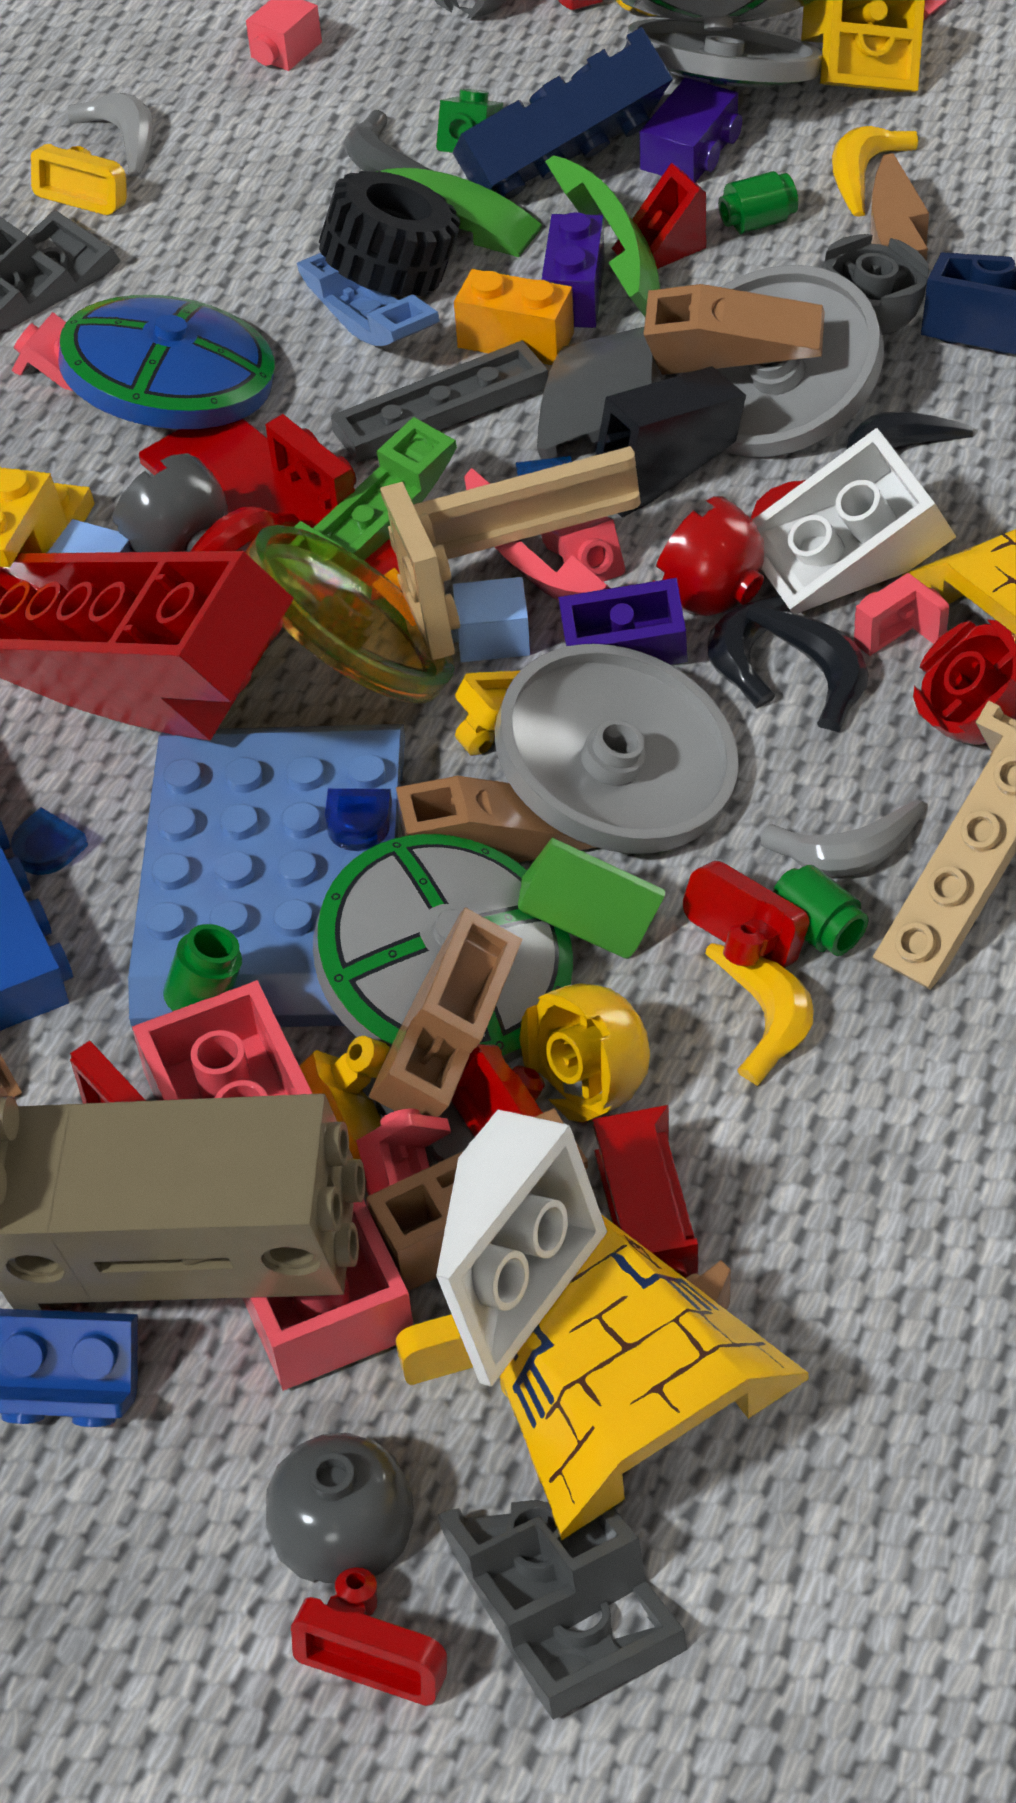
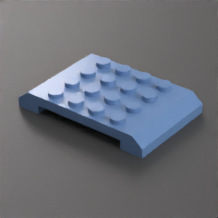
M404 724L218 728L211 741L163 732L159 735L128 975L129 1020L131 1028L132 1026L173 1012L167 1006L163 997V989L180 939L188 934L191 929L202 924L221 926L229 930L237 938L242 955V965L234 988L258 980L280 1027L345 1026L332 1010L319 984L314 966L313 935L325 895L341 870L364 851L377 844L398 838L399 809L396 787H400L401 781H403Z

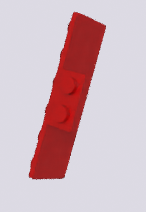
M284 414L265 424L267 437L247 421L241 419L230 424L211 428L178 429L139 452L140 463L153 475L167 468L160 460L171 455L187 453L199 458L221 485L226 496L228 513L241 507H259L273 513L295 514L299 522L301 521L312 528L345 498L355 492L354 485L357 482L352 466L343 456L334 455L319 443L309 429L300 428ZM283 536L270 537L263 543L276 544ZM390 538L364 561L345 573V575L370 592L368 605L380 602L387 603V600L376 589L373 582L393 568L399 572L396 553L393 551ZM261 564L263 568L325 619L336 584L329 581L320 586L305 590L266 565ZM352 596L341 630L371 613L372 610Z

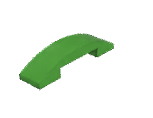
M553 155L545 162L578 212L585 215H597L602 212L623 245L625 251L608 263L631 300L646 317L648 291L660 289V283L653 254L643 233L615 194L601 179L581 165Z
M419 168L380 170L381 172L392 173L417 181L444 197L446 202L456 210V216L460 218L459 229L473 232V243L476 246L520 257L542 229V224L521 207L502 195L467 179Z
M413 417L377 450L380 467L355 489L354 493L345 498L314 528L300 521L276 544L296 549L317 558V570L332 566L345 574L364 561L390 538L388 531L390 521L387 508L381 496L380 487L403 482L412 503L423 502L456 451V440ZM283 562L263 563L305 590L329 582L324 577L296 565Z

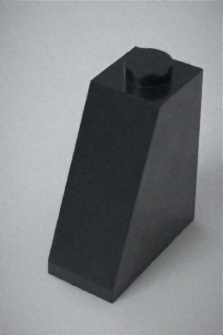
M713 366L606 397L595 456L631 446L636 460L641 503L635 509L617 513L622 518L650 504L736 442L746 394Z

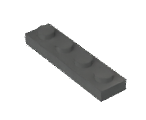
M521 340L331 415L333 432L353 459L359 463L377 456V450L413 417L438 431L544 389L548 378V369L524 341Z

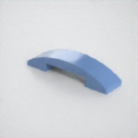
M321 253L297 262L300 275L313 293L352 335L374 346L389 345L440 322L438 311L412 294L398 300L392 295L362 287L340 275L338 270L332 268L325 261L326 257L321 255Z

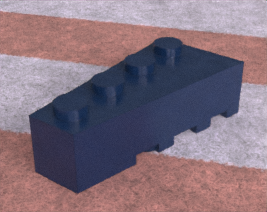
M941 252L927 279L921 335L937 338L946 343H962L992 349L999 353L1016 354V266L1013 258L1009 256Z

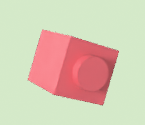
M269 0L246 20L251 58L256 59L265 66L273 65L290 71L322 43L318 5L305 0Z

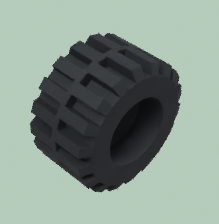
M381 171L349 173L336 182L320 235L319 250L321 255L326 257L325 261L332 268L338 270L340 275L362 287L388 295L410 296L413 294L421 296L427 294L428 291L436 290L440 282H442L459 231L460 218L456 216V210L446 202L444 197L417 181Z

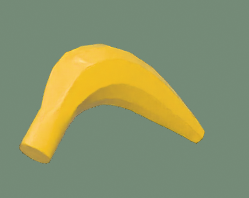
M874 126L857 127L847 132L835 144L832 154L833 175L838 189L853 216H865V172L869 160L883 152L916 150L918 146L916 131H889Z
M711 943L707 946L705 954L749 991L758 1001L764 1012L765 1030L763 1037L737 1069L739 1075L758 1086L777 1061L801 1044L811 1030L814 1012L811 994L795 975L778 963L759 956L757 963L753 966H737L724 957L723 949L725 945Z

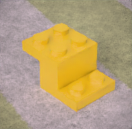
M814 0L804 6L801 41L823 43L820 84L894 92L918 91L925 0Z
M0 467V566L10 568L18 553H47L72 519L85 522L95 505L90 487L54 483L51 473Z

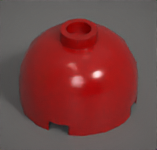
M713 496L706 500L714 508L709 510L703 517L693 510L671 535L656 564V567L664 572L662 580L677 578L682 610L689 614L711 616L728 611L738 602L742 605L747 604L758 593L764 581V576L760 574L764 563V541L753 520L723 496Z
M987 619L990 624L979 626L975 625L972 621L958 624L939 637L924 655L919 667L926 672L921 690L914 685L913 698L919 715L942 734L957 742L973 745L987 744L975 722L988 701L999 705L1004 715L1016 720V635L997 620Z

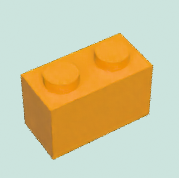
M471 269L454 300L458 348L491 353L523 340L543 364L553 365L562 347L569 344L574 334L572 286L550 283L545 280H533L499 274L495 271Z

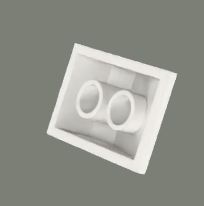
M875 428L753 519L764 541V563L761 569L794 614L907 573L956 538V535L935 502L878 428Z
M499 1109L458 1158L436 1274L478 1381L491 1387L607 1233L570 1125Z

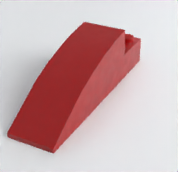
M244 551L18 553L10 568L0 566V678L64 705L101 717L167 734L211 741L237 696L249 683L252 672L268 645L280 632L283 625L282 618L294 597Z

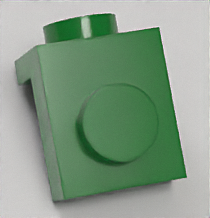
M460 89L459 97L440 100L437 150L452 153L461 133L502 110L504 102L488 101L489 92L474 89Z

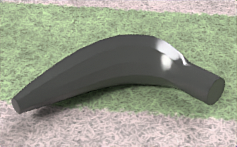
M373 110L364 122L354 127L345 138L344 144L349 157L363 171L375 172L392 168L430 170L389 147L378 138L380 132L387 124V116L380 110Z

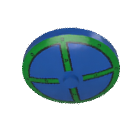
M129 295L102 300L75 313L65 323L59 342V369L68 386L94 407L118 418L142 425L168 429H203L230 424L257 411L268 399L272 388L275 360L273 352L263 336L237 316L217 307L190 299L164 295Z

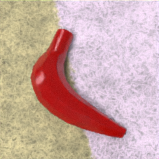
M253 506L241 507L218 519L197 541L191 551L245 552L250 546L263 543L270 537L285 536L299 523V519L292 513H273L269 510Z

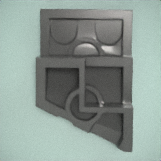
M55 209L28 235L0 217V331L13 328L101 279L120 262V259L110 246ZM50 237L57 246L39 251L35 245ZM51 258H56L59 263L55 262Z
M644 327L562 347L550 369L540 408L537 450L541 461L557 457L558 449L565 442L583 438L591 440L593 443L597 442L607 396L662 381L658 365L644 337Z
M540 1500L511 1502L510 1514L464 1518L460 1508L449 1509L438 1514L441 1529L455 1558L535 1695L553 1720L687 1650L684 1628L646 1582L638 1536L614 1507L561 1540L553 1519L549 1502ZM634 1592L649 1617L647 1618L655 1627L613 1639L609 1605ZM601 1610L602 1618L593 1628L583 1632L569 1629Z

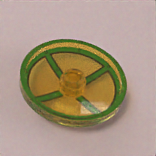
M272 525L263 528L246 549L245 553L294 597L282 618V627L314 656L345 677L383 696L398 701L418 704L427 703L437 698L453 677L455 670L453 656L436 660L431 659L402 590L382 573L353 553L314 533L284 525Z

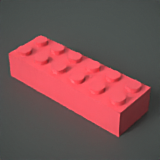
M258 980L132 1026L143 1071L156 1101L312 1094ZM364 1199L362 1202H354L352 1222L356 1225L358 1232L359 1252L356 1266L347 1267L344 1295L242 1298L283 1391L395 1346L397 1335L405 1328L414 1325L409 1292Z

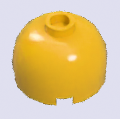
M580 983L548 992L538 997L540 999L538 1004L526 1009L522 1016L520 1045L524 1066L540 1073L566 1098L548 1100L568 1120L584 1123L610 1112L632 1099L648 1073L650 1048L647 1031L641 1017L626 998L611 988ZM562 1081L567 1084L582 1081V1096L584 1098L565 1093Z

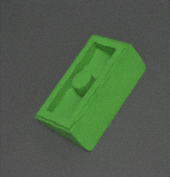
M551 838L522 877L518 908L532 917L620 957L629 959L637 950L665 897V889L555 838Z

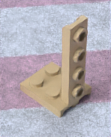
M631 446L417 504L412 503L403 482L380 487L381 496L387 508L390 521L388 531L391 546L396 553L400 574H397L398 582L431 659L436 660L455 654L451 630L460 628L454 599L451 594L445 595L443 582L451 580L448 559L637 508L641 501L635 453Z
M990 701L987 702L975 722L991 750L990 759L873 955L875 961L929 990L946 972L1016 853V720L1004 715L1000 706Z

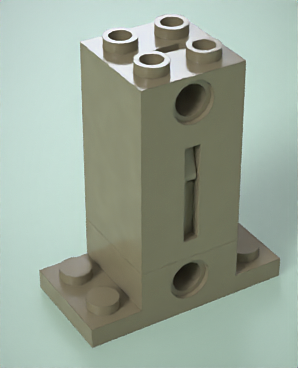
M0 1083V1291L13 1309L63 1311V1309H69L72 1303L344 1295L347 1267H355L358 1260V1232L356 1225L352 1222L354 1202H362L364 1199L365 1171L362 1160L353 1159L349 1150L347 1126L345 1122H337L325 1094L17 1106L16 1100L12 1096H8Z

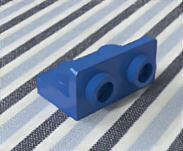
M0 1308L1 1419L4 1422L29 1424L43 1420L45 1415L72 1417V1423L75 1425L102 1427L113 1424L117 1418H122L135 1402L138 1389V1314Z

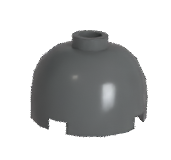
M870 234L843 237L829 246L822 268L847 278L866 295L876 313L882 335L894 333L902 329L916 316L926 295L929 273L928 262L916 249L893 238H890L887 247L881 244H871L873 235Z
M185 453L171 455L160 460L167 467L166 469L158 472L153 477L146 471L142 472L121 495L113 512V522L119 528V533L129 540L133 552H190L203 534L218 519L228 514L226 496L215 476L199 458Z
M351 1433L322 1434L298 1445L277 1465L267 1487L266 1528L279 1560L298 1577L311 1582L318 1580L324 1583H335L340 1573L354 1567L367 1569L376 1576L383 1573L404 1552L413 1525L414 1507L412 1490L396 1458L376 1441Z

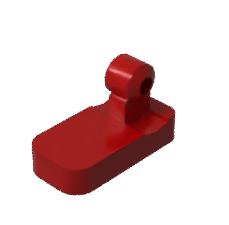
M721 861L709 862L694 870L690 875L683 898L684 913L692 923L725 942L723 955L728 961L737 966L748 967L755 965L759 956L786 968L798 960L809 927V917L803 909Z
M478 1044L469 1055L451 1101L474 1137H476L498 1109L531 1117L542 1114L543 1112L535 1101L544 1089L545 1082L532 1068L518 1065L511 1069L505 1062L499 1046Z
M354 1567L340 1573L335 1581V1595L330 1597L327 1605L318 1598L307 1597L304 1599L291 1624L292 1652L294 1658L299 1663L424 1706L432 1705L435 1702L447 1675L446 1650L438 1641L427 1635L371 1617L377 1608V1581L370 1571Z

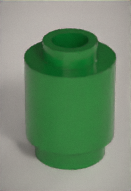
M770 171L726 184L723 196L719 197L718 200L720 217L725 226H734L739 234L785 222L788 215L794 214L798 210V194L793 179L787 173L778 175L775 171Z
M806 865L800 869L793 868L788 870L777 881L773 889L774 893L800 907L807 913L809 927L804 940L819 952L828 950L835 956L844 955L859 942L867 929L869 918L861 910V902L814 865Z
M202 924L191 929L188 934L180 939L163 989L164 1000L172 1011L218 996L234 988L242 965V955L237 938L229 930L214 924Z

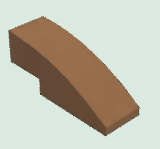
M894 153L885 154L876 172L872 193L870 235H873L871 244H881L888 247L890 238H893L916 249L927 261L929 212Z
M466 907L461 911L426 975L368 1097L393 1111L414 1108L418 1109L421 1115L439 1117L449 1107L469 1055L482 1041L523 940L522 938Z

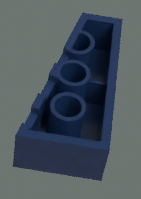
M643 27L628 34L624 49L609 57L606 50L603 49L586 59L587 64L571 77V81L565 83L564 79L559 75L542 85L530 97V105L527 107L523 105L521 100H517L461 133L452 153L467 179L509 200L526 188L525 182L539 175L543 180L554 176L545 162L553 155L570 160L582 153L584 158H590L605 149L610 144V138L622 132L626 137L640 132L650 120V115L673 80Z

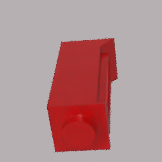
M669 1105L593 1119V1128L599 1149L594 1150L612 1223L684 1278L692 1274H698L697 1238H694V1232L668 1142Z

